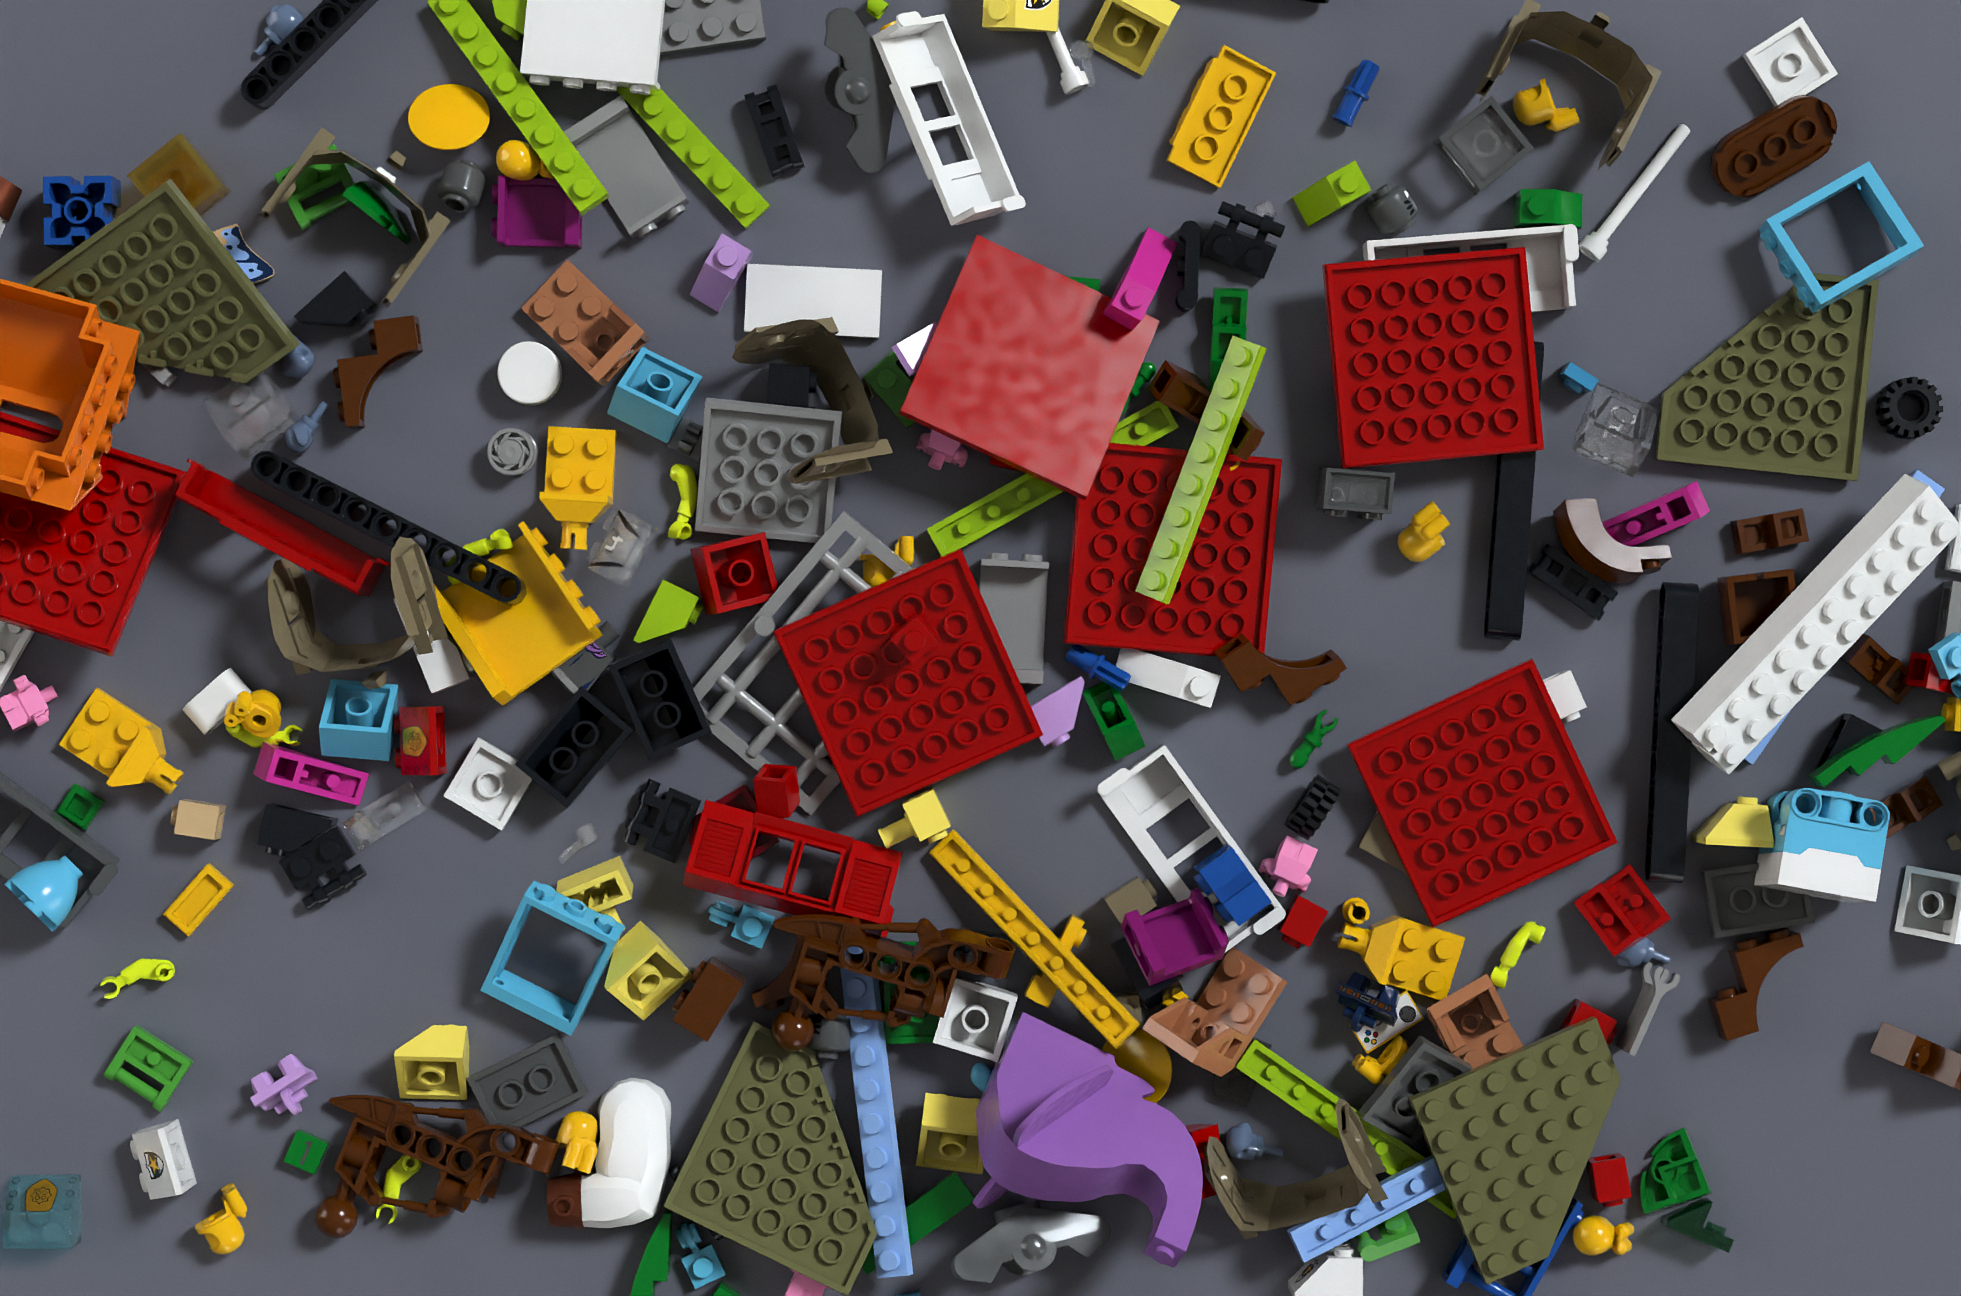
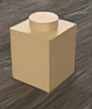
M191 799L179 800V804L174 805L171 814V825L175 826L174 834L210 840L221 839L226 805Z

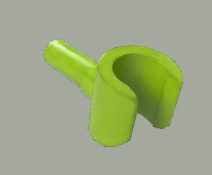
M868 0L866 10L870 15L879 20L889 4L884 0Z

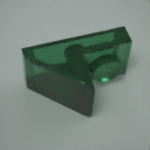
M1706 1197L1666 1213L1660 1219V1222L1666 1227L1728 1253L1734 1241L1725 1234L1727 1230L1725 1227L1711 1221H1707L1706 1226H1704L1712 1206V1201Z

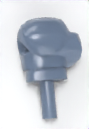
M289 4L273 6L266 17L268 26L264 29L268 37L255 52L261 57L274 43L279 45L304 20L302 14Z
M294 336L300 344L282 357L284 362L281 372L288 377L302 378L311 370L315 358L312 351Z
M323 400L310 418L303 414L300 420L287 428L284 438L287 447L293 453H302L310 448L313 442L312 436L320 426L317 421L329 407Z
M1648 938L1643 939L1616 956L1617 963L1628 968L1636 967L1640 963L1647 964L1651 958L1668 964L1671 957L1655 951L1654 942Z
M1240 1123L1237 1127L1229 1129L1226 1134L1225 1145L1229 1156L1238 1160H1260L1263 1154L1282 1157L1283 1149L1264 1145L1263 1137L1253 1134L1249 1123Z

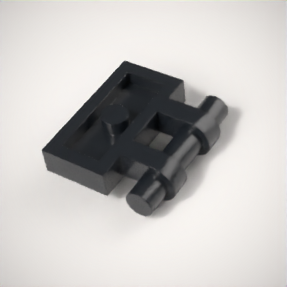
M1222 201L1218 214L1230 218L1229 222L1225 225L1214 220L1201 254L1264 279L1277 248L1276 244L1265 241L1269 233L1281 238L1285 225L1273 221L1274 217L1264 214L1262 217L1245 210L1246 206L1239 203L1232 205ZM1241 222L1258 229L1256 236L1238 230L1239 223Z
M648 779L644 790H640L636 798L639 802L633 817L628 818L625 828H627L623 841L635 846L640 834L646 836L648 841L644 851L676 863L702 800L671 787L666 798L662 799L656 796L661 783ZM651 806L660 809L653 827L644 824Z
M339 826L334 827L279 861L296 890L307 884L310 886L312 893L302 899L303 904L308 910L319 904L324 906L331 901L333 895L345 888L350 890L357 885L356 881L367 875L361 864L349 869L345 863L346 860L356 855ZM334 868L338 877L323 885L319 877Z

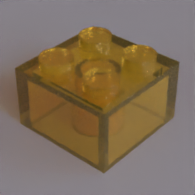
M182 133L171 139L127 175L144 197L171 178L200 216L231 192L192 141Z

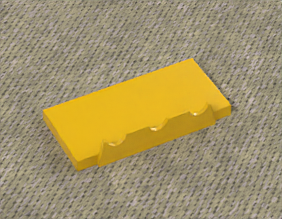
M1222 45L1216 58L1214 57L1206 63L1205 70L1198 79L1191 94V99L1180 116L1176 130L1169 139V143L1173 147L1166 161L1217 188H1221L1276 72L1226 45Z

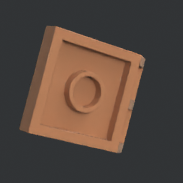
M568 260L521 307L531 319L603 387L613 379L650 339L631 318Z
M1232 947L1196 1003L1184 997L1150 1016L1142 1029L1193 1064L1222 1077L1234 1069L1288 981L1237 948Z
M1488 974L1427 1008L1426 1015L1446 1050L1471 1064L1473 1069L1524 1047L1509 1022L1510 1018Z

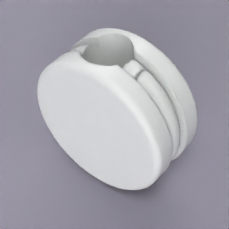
M526 341L513 345L503 354L498 364L497 376L502 390L508 397L520 404L535 406L543 404L555 396L562 383L563 371L558 357L549 348L537 342Z

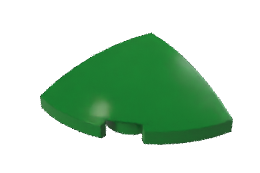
M360 181L344 191L342 194L344 197L407 245L410 241L407 228L395 207L379 189L369 181Z
M1685 1128L1668 1135L1655 1147L1651 1153L1654 1157L1647 1172L1644 1171L1641 1177L1640 1197L1645 1215L1712 1194Z

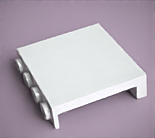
M527 0L520 73L529 79L530 84L549 86L550 81H561L564 87L582 89L583 84H594L597 90L616 92L617 87H628L631 93L649 95L650 90H660L657 78L665 0Z

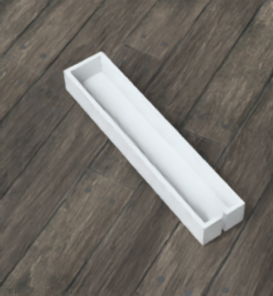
M1904 474L1671 721L1692 741L1691 743L1706 760L1729 775L1961 531L1960 523L1929 485Z

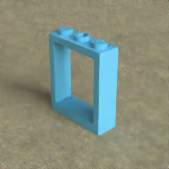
M1869 161L1766 219L1759 229L1761 232L1760 238L1764 241L1765 248L1773 251L1779 260L1778 266L1781 273L1786 279H1791L1797 288L1796 294L1799 301L1801 300L1805 307H1809L1813 314L1916 256L1924 246ZM1854 185L1896 250L1824 291L1782 225Z
M533 881L520 902L480 991L572 1036L585 1013L625 926L609 915L600 914L586 907L583 902L577 899H570L556 892L550 885ZM533 907L605 942L576 1005L505 970V966Z

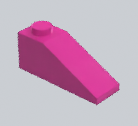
M1148 227L1103 315L1133 330L1142 321L1163 278L1177 242Z
M1694 481L1602 522V524L1613 539L1621 544L1632 547L1699 519L1709 513L1710 509L1698 482Z
M266 742L262 744L253 773L266 782L358 806L360 805L369 773Z

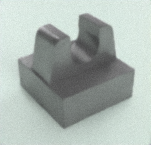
M682 417L668 447L700 462L703 426Z

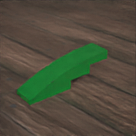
M1214 287L1208 385L1210 390L1213 389L1232 336L1246 340L1248 289Z
M1932 714L1889 727L1839 752L1807 776L1815 786L1826 787L1845 770L1850 775L1860 776L1880 758L1884 763L1895 764L1946 720L1942 715Z
M956 1170L905 1206L910 1246L973 1202L975 1196ZM873 1244L862 1265V1269L867 1275L876 1270Z
M665 1210L647 1244L630 1296H655V1282H667L669 1278L673 1211Z

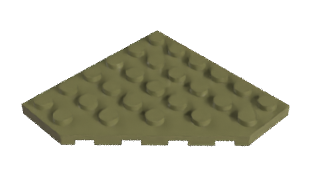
M171 178L24 284L97 305L100 319H103V321L139 330L140 335L136 354L138 363L163 368L171 366L185 369V372L209 377L217 375L232 378L234 382L245 384L300 344Z
M1813 273L1824 291L1848 278V276ZM1874 279L1814 314L1809 307L1804 306L1801 300L1799 301L1796 294L1797 288L1793 286L1661 393L1654 460L1843 481H1858L1879 280Z
M1594 1016L1409 1097L1475 1263L1486 1285L1548 1258L1616 1094L1621 1078L1597 1018Z
M753 1022L663 1207L848 1296L877 1236V1231L839 1125L830 1094L814 1050L805 1047L797 1052L785 1051L778 1047L770 1029Z

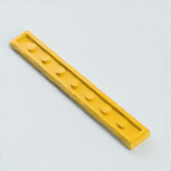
M952 829L929 852L1115 1049L1141 1026L1130 1012L956 830Z

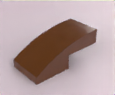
M1803 508L1730 522L1736 555L1809 541Z
M1862 634L1842 659L1862 678L1897 705L1913 688L1912 686L1905 685L1908 668L1899 659L1888 654L1876 641L1866 634Z
M1926 776L1913 781L1880 800V802L1887 806L1890 812L1886 839L1910 823L1920 821L1943 805ZM1869 807V808H1867V809H1869V810L1873 813V818H1874V819H1873V824H1874V823H1875V820H1876V814H1875V811H1874L1872 808Z

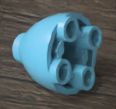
M64 855L59 860H48L27 866L12 876L4 885L53 932L71 911L78 890V879L83 873Z

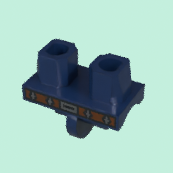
M1354 972L1346 985L1340 982L1336 989V993L1339 994L1338 1002L1346 1006L1343 1016L1352 1019L1350 1029L1357 1033L1364 1025L1374 1029L1377 1020L1394 1027L1398 1019L1396 1008L1400 998L1399 991L1387 985H1382L1376 998L1370 996L1367 992L1371 986V980L1362 974Z

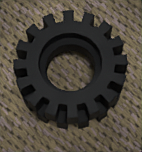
M1918 377L1902 378L1888 384V387L1881 391L1882 397L1878 398L1876 404H1880L1879 409L1876 410V416L1880 415L1882 419L1879 421L1880 425L1886 426V432L1895 434L1897 438H1916L1931 432L1935 428L1934 425L1941 420L1939 413L1943 412V406H1939V401L1942 400L1941 394L1936 395L1935 393L1937 388L1934 385H1928V380L1918 379ZM1905 395L1915 396L1921 403V413L1914 421H1907L1898 413V402Z
M1316 775L1296 801L1284 825L1304 839L1309 840L1333 808V804L1336 802L1341 789L1321 776Z

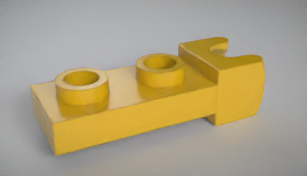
M1071 914L1059 937L1069 950H1071L1072 946L1079 948L1087 932L1086 929L1082 928L1085 923L1084 920ZM1034 972L1024 994L1025 997L1048 1008L1058 988L1043 972L1041 974Z

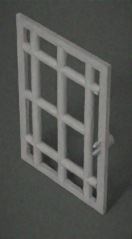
M845 511L840 514L693 688L699 702L714 684H717L725 691L710 711L706 710L702 705L701 708L712 730V734L758 772L764 764H771L760 753L776 734L806 759L797 769L800 794L799 806L808 815H812L839 784L840 779L833 764L825 758L828 752L823 741L814 749L785 724L804 702L799 688L775 715L745 691L779 651L780 646L775 635L735 682L724 672L757 634L761 636L772 634L775 629V621L772 616L819 561L830 570L782 626L809 615L839 579H842L857 593L871 588L868 583L849 568L865 548L896 572L892 578L913 569ZM846 530L855 540L838 559L828 550ZM735 701L766 725L750 745L720 721ZM817 768L826 777L812 794L808 795L800 786Z

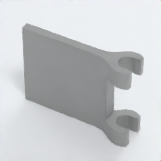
M1651 962L1643 964L1641 967L1642 989L1616 1045L1633 1056L1636 1055L1661 998L1666 992L1675 988L1680 980V975L1673 973L1671 979L1664 983L1668 978L1669 970L1658 965L1653 969L1650 976L1649 971L1653 964Z

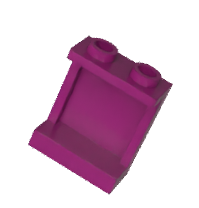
M498 175V184H493L492 202L493 204H498L497 218H492L491 234L492 238H497V243L501 247L582 248L583 216H581L555 179L532 178L528 181H520L508 178L505 175Z
M1199 888L1192 890L1190 897L1142 916H1140L1138 910L1124 915L1121 930L1149 986L1223 959L1229 943L1227 933L1223 926H1218L1213 916L1212 903L1208 897H1203Z

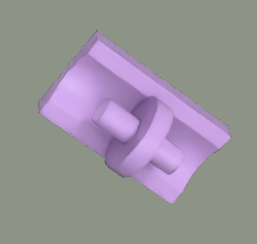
M290 1054L278 1063L283 1077L274 1082L271 1074L266 1071L250 1080L255 1093L250 1099L255 1107L260 1106L266 1112L274 1108L279 1115L287 1109L293 1115H298L302 1112L299 1102L308 1097L304 1088L318 1080L314 1071L305 1067L298 1057Z

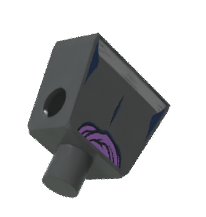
M608 621L599 627L603 634L600 638L551 671L572 696L581 686L590 692L608 670V666L612 665L615 661V658L606 648L620 634Z

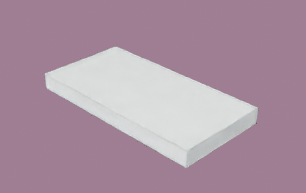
M747 264L744 332H751L757 327L779 325L799 319L815 320L833 317L839 331L834 335L836 337L879 339L882 270Z

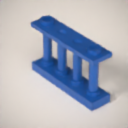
M1574 1197L1572 1198L1548 1258L1518 1271L1526 1277L1517 1293L1510 1291L1495 1281L1488 1285L1483 1282L1480 1273L1475 1271L1474 1265H1472L1474 1258L1465 1236L1441 1277L1446 1283L1458 1289L1461 1282L1464 1284L1469 1282L1492 1296H1532L1569 1229H1574L1581 1220L1583 1204Z

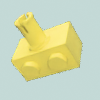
M932 787L902 803L906 812L904 818L882 829H878L880 837L888 849L912 836L918 837L920 842L927 839L929 844L947 836L946 829L951 827V823Z
M617 856L558 880L556 892L570 899H577L583 902L586 907L600 914L609 915L622 924L614 906L632 899L633 883L621 857Z

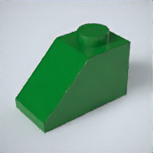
M1520 189L1514 194V228L1573 224L1576 228H1582V194L1556 189Z
M1101 682L1082 691V695L1115 761L1146 747L1119 690L1105 682Z

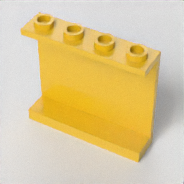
M524 521L518 524L523 535L512 542L513 547L502 549L488 559V561L512 572L524 581L527 592L521 603L512 606L503 604L462 582L452 584L444 591L434 584L443 623L491 696L502 706L603 635L597 627V624L601 622L598 615L590 605L585 608L579 600L583 596L579 587L572 579L567 582L561 572L566 570L563 563L555 553L549 555L544 548L548 541L538 527L531 529ZM479 565L472 570L471 578L473 582H480L485 578L487 573L485 566ZM509 580L502 585L501 594L503 597H510L516 592L517 586L515 581Z

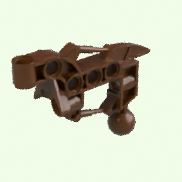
M806 914L776 919L774 921L775 928L799 936L804 935L805 937L790 980L789 992L793 995L789 1009L779 1013L772 1023L771 1033L778 1047L785 1051L797 1052L805 1048L814 1037V1026L808 1016L810 1009L831 1021L835 1020L837 1015L861 1017L863 1020L887 1022V1025L890 1027L909 1024L911 1016L923 1019L925 1012L944 1018L958 970L975 975L981 974L995 979H1006L1016 948L1012 943L1002 938L986 936L968 929L947 928L938 931L926 918L920 919L918 923L889 922V924H864L856 917L847 918L827 914ZM865 930L889 931L890 933H917L919 942L912 946L865 932ZM855 946L861 948L863 952L852 954L847 949ZM958 946H967L971 951L963 954L955 949ZM890 956L895 959V962L885 964L881 962L880 958ZM834 965L896 984L888 1012L839 1008L836 1001L825 989L829 970H832ZM917 966H923L928 971L918 974L912 969Z
M374 1095L333 1097L329 1100L330 1104L353 1114H358V1116H355L334 1167L341 1176L335 1195L327 1197L317 1207L315 1222L318 1230L327 1237L338 1239L350 1234L357 1225L358 1212L353 1203L356 1194L358 1196L361 1195L371 1206L382 1203L402 1207L404 1210L427 1214L430 1218L449 1215L454 1210L464 1213L471 1200L478 1202L482 1194L492 1199L495 1198L506 1160L527 1166L548 1176L560 1143L518 1126L502 1123L490 1125L482 1112L477 1108L465 1110L443 1107L439 1109L415 1107L410 1102L405 1103ZM417 1114L465 1120L467 1133L461 1138H457L419 1122ZM403 1126H406L411 1134L410 1140L406 1144L399 1137V1131ZM508 1132L515 1138V1146L511 1151L507 1150L503 1145V1137ZM433 1139L438 1140L441 1144V1152L437 1157L432 1155L429 1149L430 1142ZM386 1147H390L440 1169L439 1174L442 1176L436 1188L434 1198L430 1199L429 1204L411 1200L402 1201L384 1196L374 1177ZM464 1151L469 1153L472 1158V1164L468 1170L464 1169L460 1164V1156Z

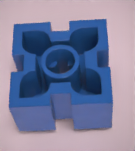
M71 176L43 177V204L52 208V218H43L44 245L54 250L74 249L81 244V241H85L114 220L113 208H121V181L113 176H84V185H80V181ZM85 206L88 209V213L84 219L77 217V214L82 212Z
M1227 843L1194 866L1198 873L1193 877L1207 896L1211 893L1214 894L1218 902L1213 905L1227 923L1233 921L1240 926L1272 903L1235 850Z

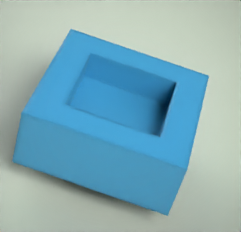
M1572 362L1565 364L1558 374L1564 380L1562 385L1578 395L1581 392L1585 394L1592 392L1599 381Z

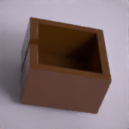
M1794 569L1717 578L1726 645L1745 643L1796 589Z
M714 956L708 963L702 960L690 981L695 983L692 990L684 989L672 1007V1010L677 1012L673 1021L708 1042L747 977Z

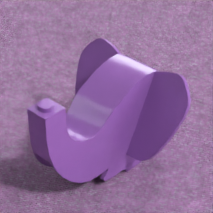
M1022 1012L1002 1047L999 1060L994 1065L976 1109L979 1152L983 1166L991 1178L983 1186L972 1203L977 1208H983L995 1202L1008 1191L1034 1199L1065 1202H1083L1094 1200L1104 1195L1126 1194L1140 1199L1149 1207L1153 1216L1152 1229L1143 1253L1154 1258L1160 1264L1175 1268L1186 1253L1201 1206L1203 1189L1201 1159L1195 1142L1186 1126L1169 1110L1156 1103L1144 1100L1143 1098L1151 1096L1155 1089L1142 1078L1118 1067L1114 1060L1115 1056Z

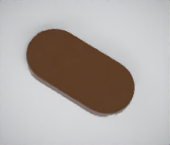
M1798 95L1787 99L1728 133L1718 142L1711 157V173L1714 181L1723 191L1729 194L1751 197L1817 161L1829 151L1833 144L1831 143L1834 134L1836 135L1837 120L1832 108L1816 97Z

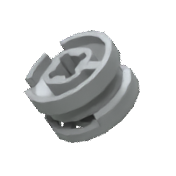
M507 428L500 430L492 436L488 443L487 455L490 464L495 470L502 474L518 476L525 474L533 468L537 461L538 448L530 434L520 429Z

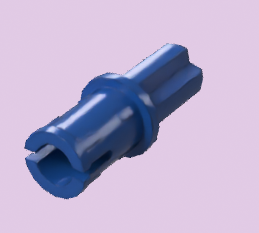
M1369 60L1361 61L1350 85L1344 87L1346 93L1336 113L1333 115L1335 121L1352 127L1363 101H1368L1369 99L1367 94L1379 72L1377 64Z
M1072 644L1064 660L1090 674L1089 678L1094 679L1096 677L1119 691L1127 687L1131 678L1129 673L1106 661V656H1098L1079 644Z

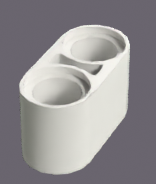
M229 668L197 694L182 710L201 732L207 735L224 722L227 705L235 702L240 692L247 691L251 693L252 691L232 668Z

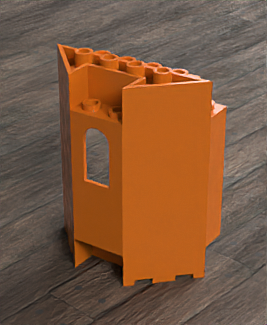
M0 279V407L2 402H7L44 412L59 418L63 425L59 437L48 443H41L0 432V492L71 511L103 479L99 462L102 454H107L111 448L113 439L111 431L114 423L119 424L122 418L126 419L130 393L135 384V374L133 372L139 342V330L103 321V319H100L97 305Z

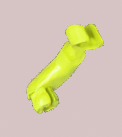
M678 463L671 467L670 478L677 482L681 497L677 510L679 514L677 520L670 526L667 534L668 537L673 539L686 540L692 535V527L688 524L690 518H693L697 507L698 485L693 468L689 465Z
M498 529L490 535V539L483 538L465 544L462 548L481 557L489 554L494 549L512 548L513 544L509 533L504 529ZM456 553L445 563L444 567L454 564ZM447 575L450 583H460V581Z
M242 723L237 724L235 727L225 726L231 736L254 748L262 747L263 742L278 745L279 742H285L294 747L299 746L300 742L290 741L289 736L294 730L303 731L302 728L296 725H289L284 730L277 731V733L269 738H262L248 732L242 726Z
M1530 921L1520 928L1504 950L1499 960L1501 962L1500 966L1496 965L1491 973V981L1494 985L1502 989L1505 988L1508 971L1516 965L1528 940H1531L1535 944H1540L1546 931L1545 927Z
M141 958L120 971L119 976L105 977L100 986L108 982H112L117 986L114 992L104 995V998L111 999L119 994L121 987L126 984L129 986L139 979L167 982L174 976L175 968L173 963L168 960Z
M405 1154L396 1161L386 1172L383 1187L384 1196L399 1199L401 1185L419 1171L422 1162ZM382 1204L377 1209L376 1218L378 1219L384 1207H389L393 1211V1217L388 1223L390 1224L397 1217V1209L395 1206Z

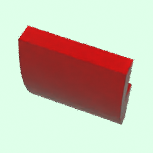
M1630 864L1602 884L1600 882L1573 902L1614 957L1636 945L1672 920Z

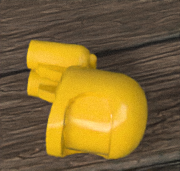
M1545 78L1539 80L1540 85L1523 91L1520 90L1514 96V113L1517 119L1525 125H1536L1549 120L1546 128L1559 132L1580 124L1576 108L1555 107Z
M509 140L499 147L496 154V164L500 172L505 176L515 180L528 181L539 173L542 177L555 179L529 143Z
M1433 501L1414 514L1410 524L1398 535L1397 543L1400 551L1412 562L1427 560L1445 546V541L1440 533L1450 525V522L1443 514H1440L1441 510Z
M900 536L893 552L908 565L914 562V536ZM874 554L859 555V561L863 562V580L871 587L891 579L896 574Z
M265 689L255 690L251 693L242 691L237 695L235 702L227 705L224 724L228 727H235L237 724L242 723V726L251 734L262 738H269L277 733L281 726V702L273 692Z
M1398 1035L1389 1043L1378 1059L1358 1054L1353 1059L1352 1065L1355 1067V1070L1375 1085L1381 1084L1384 1080V1075L1387 1076L1408 1051L1407 1041Z
M582 1111L568 1113L561 1122L555 1140L560 1143V1148L566 1150L562 1166L571 1169L576 1167L577 1171L590 1174L598 1152L596 1139L599 1132V1124L591 1114Z
M234 1183L227 1184L221 1189L223 1193L221 1199L224 1208L195 1225L197 1233L205 1236L210 1249L220 1255L229 1254L238 1249L245 1236L238 1217H246L247 1205Z
M1597 1215L1582 1218L1575 1226L1573 1242L1576 1248L1585 1255H1599L1610 1249L1617 1255H1623L1632 1249V1243L1628 1236L1633 1234L1634 1226L1629 1222H1625L1614 1227L1604 1217Z

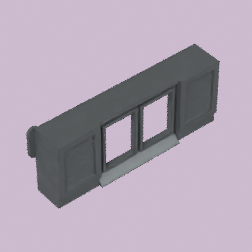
M0 772V788L24 805V808L0 837V875L9 880L23 869L2 852L34 812L63 834L43 861L59 860L65 855L83 873L78 879V890L71 911L60 924L63 928H67L93 895H100L117 874V863L120 859Z

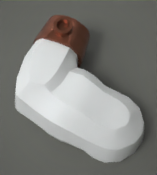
M628 1078L616 1082L602 1094L597 1108L600 1142L595 1161L596 1170L588 1175L579 1172L548 1178L547 1213L550 1227L585 1229L586 1227L613 1228L637 1224L652 1218L658 1213L671 1160V1103L662 1088L649 1080Z

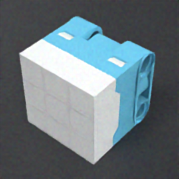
M1801 788L1773 794L1768 799L1766 805H1768L1774 848H1759L1757 860L1759 868L1756 870L1754 886L1806 894L1846 903L1876 902L1890 819V812L1887 806L1880 801L1856 797L1848 793L1812 788ZM1784 797L1785 799L1782 801L1781 808L1779 810V802ZM1867 807H1870L1875 811L1876 820L1874 824L1873 813L1869 809H1866Z

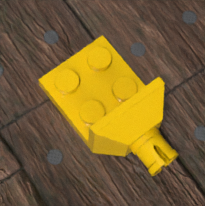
M548 426L545 490L540 492L539 499L556 521L561 522L562 539L560 549H573V536L575 534L574 549L587 550V528L589 523L594 524L613 505L616 430Z
M100 688L94 690L59 743L60 746L109 777L106 784L111 787L149 782L170 795L178 786L174 782H180L184 776L183 771L176 769L164 760L166 749L161 728Z
M1391 915L1370 925L1369 929L1344 922L1341 932L1353 936L1355 939L1352 940L1339 936L1337 948H1344L1360 954V958L1372 978L1383 985L1390 984L1437 1000L1447 997L1465 937L1396 915Z

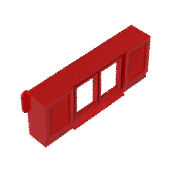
M187 459L186 462L190 463L191 466L175 493L176 499L218 520L221 525L309 572L313 568V572L358 596L369 597L385 566L391 567V562L380 557L375 558L216 472L205 468V465L195 460Z
M708 800L705 801L703 811L695 816L689 837V844L692 846L684 874L683 886L792 915L827 914L847 918L856 917L864 924H889L891 922L894 909L889 904L903 852L854 840L853 837L756 811L755 813ZM758 833L794 842L782 889L746 880ZM804 845L840 855L828 901L792 892ZM865 930V932L885 938L888 935V931Z

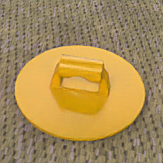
M443 84L425 90L416 97L408 112V123L413 135L423 144L439 150H456L473 144L485 133L490 121V111L485 99L475 90L458 84Z
M1136 1029L1117 1049L1108 1041L1105 1043L1102 1050L1115 1056L1114 1060L1118 1067L1142 1078L1155 1089L1151 1096L1144 1097L1143 1099L1157 1103L1167 1092L1172 1079V1061L1165 1044L1143 1029Z

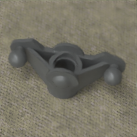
M835 8L827 14L825 19L827 28L824 45L838 54L839 65L827 74L824 82V93L828 102L833 107L848 112L854 132L845 147L854 159L855 164L865 172L875 173L884 166L887 157L896 103L889 87L892 83L875 43L858 16L851 9Z
M1039 1201L1013 1206L993 1213L996 1223L952 1259L951 1272L960 1280L992 1283L1001 1265H1003L1012 1274L1027 1276L1047 1268L1053 1262L1057 1249L1068 1247L1084 1258H1087L1109 1240L1111 1227L1103 1217L1042 1209Z

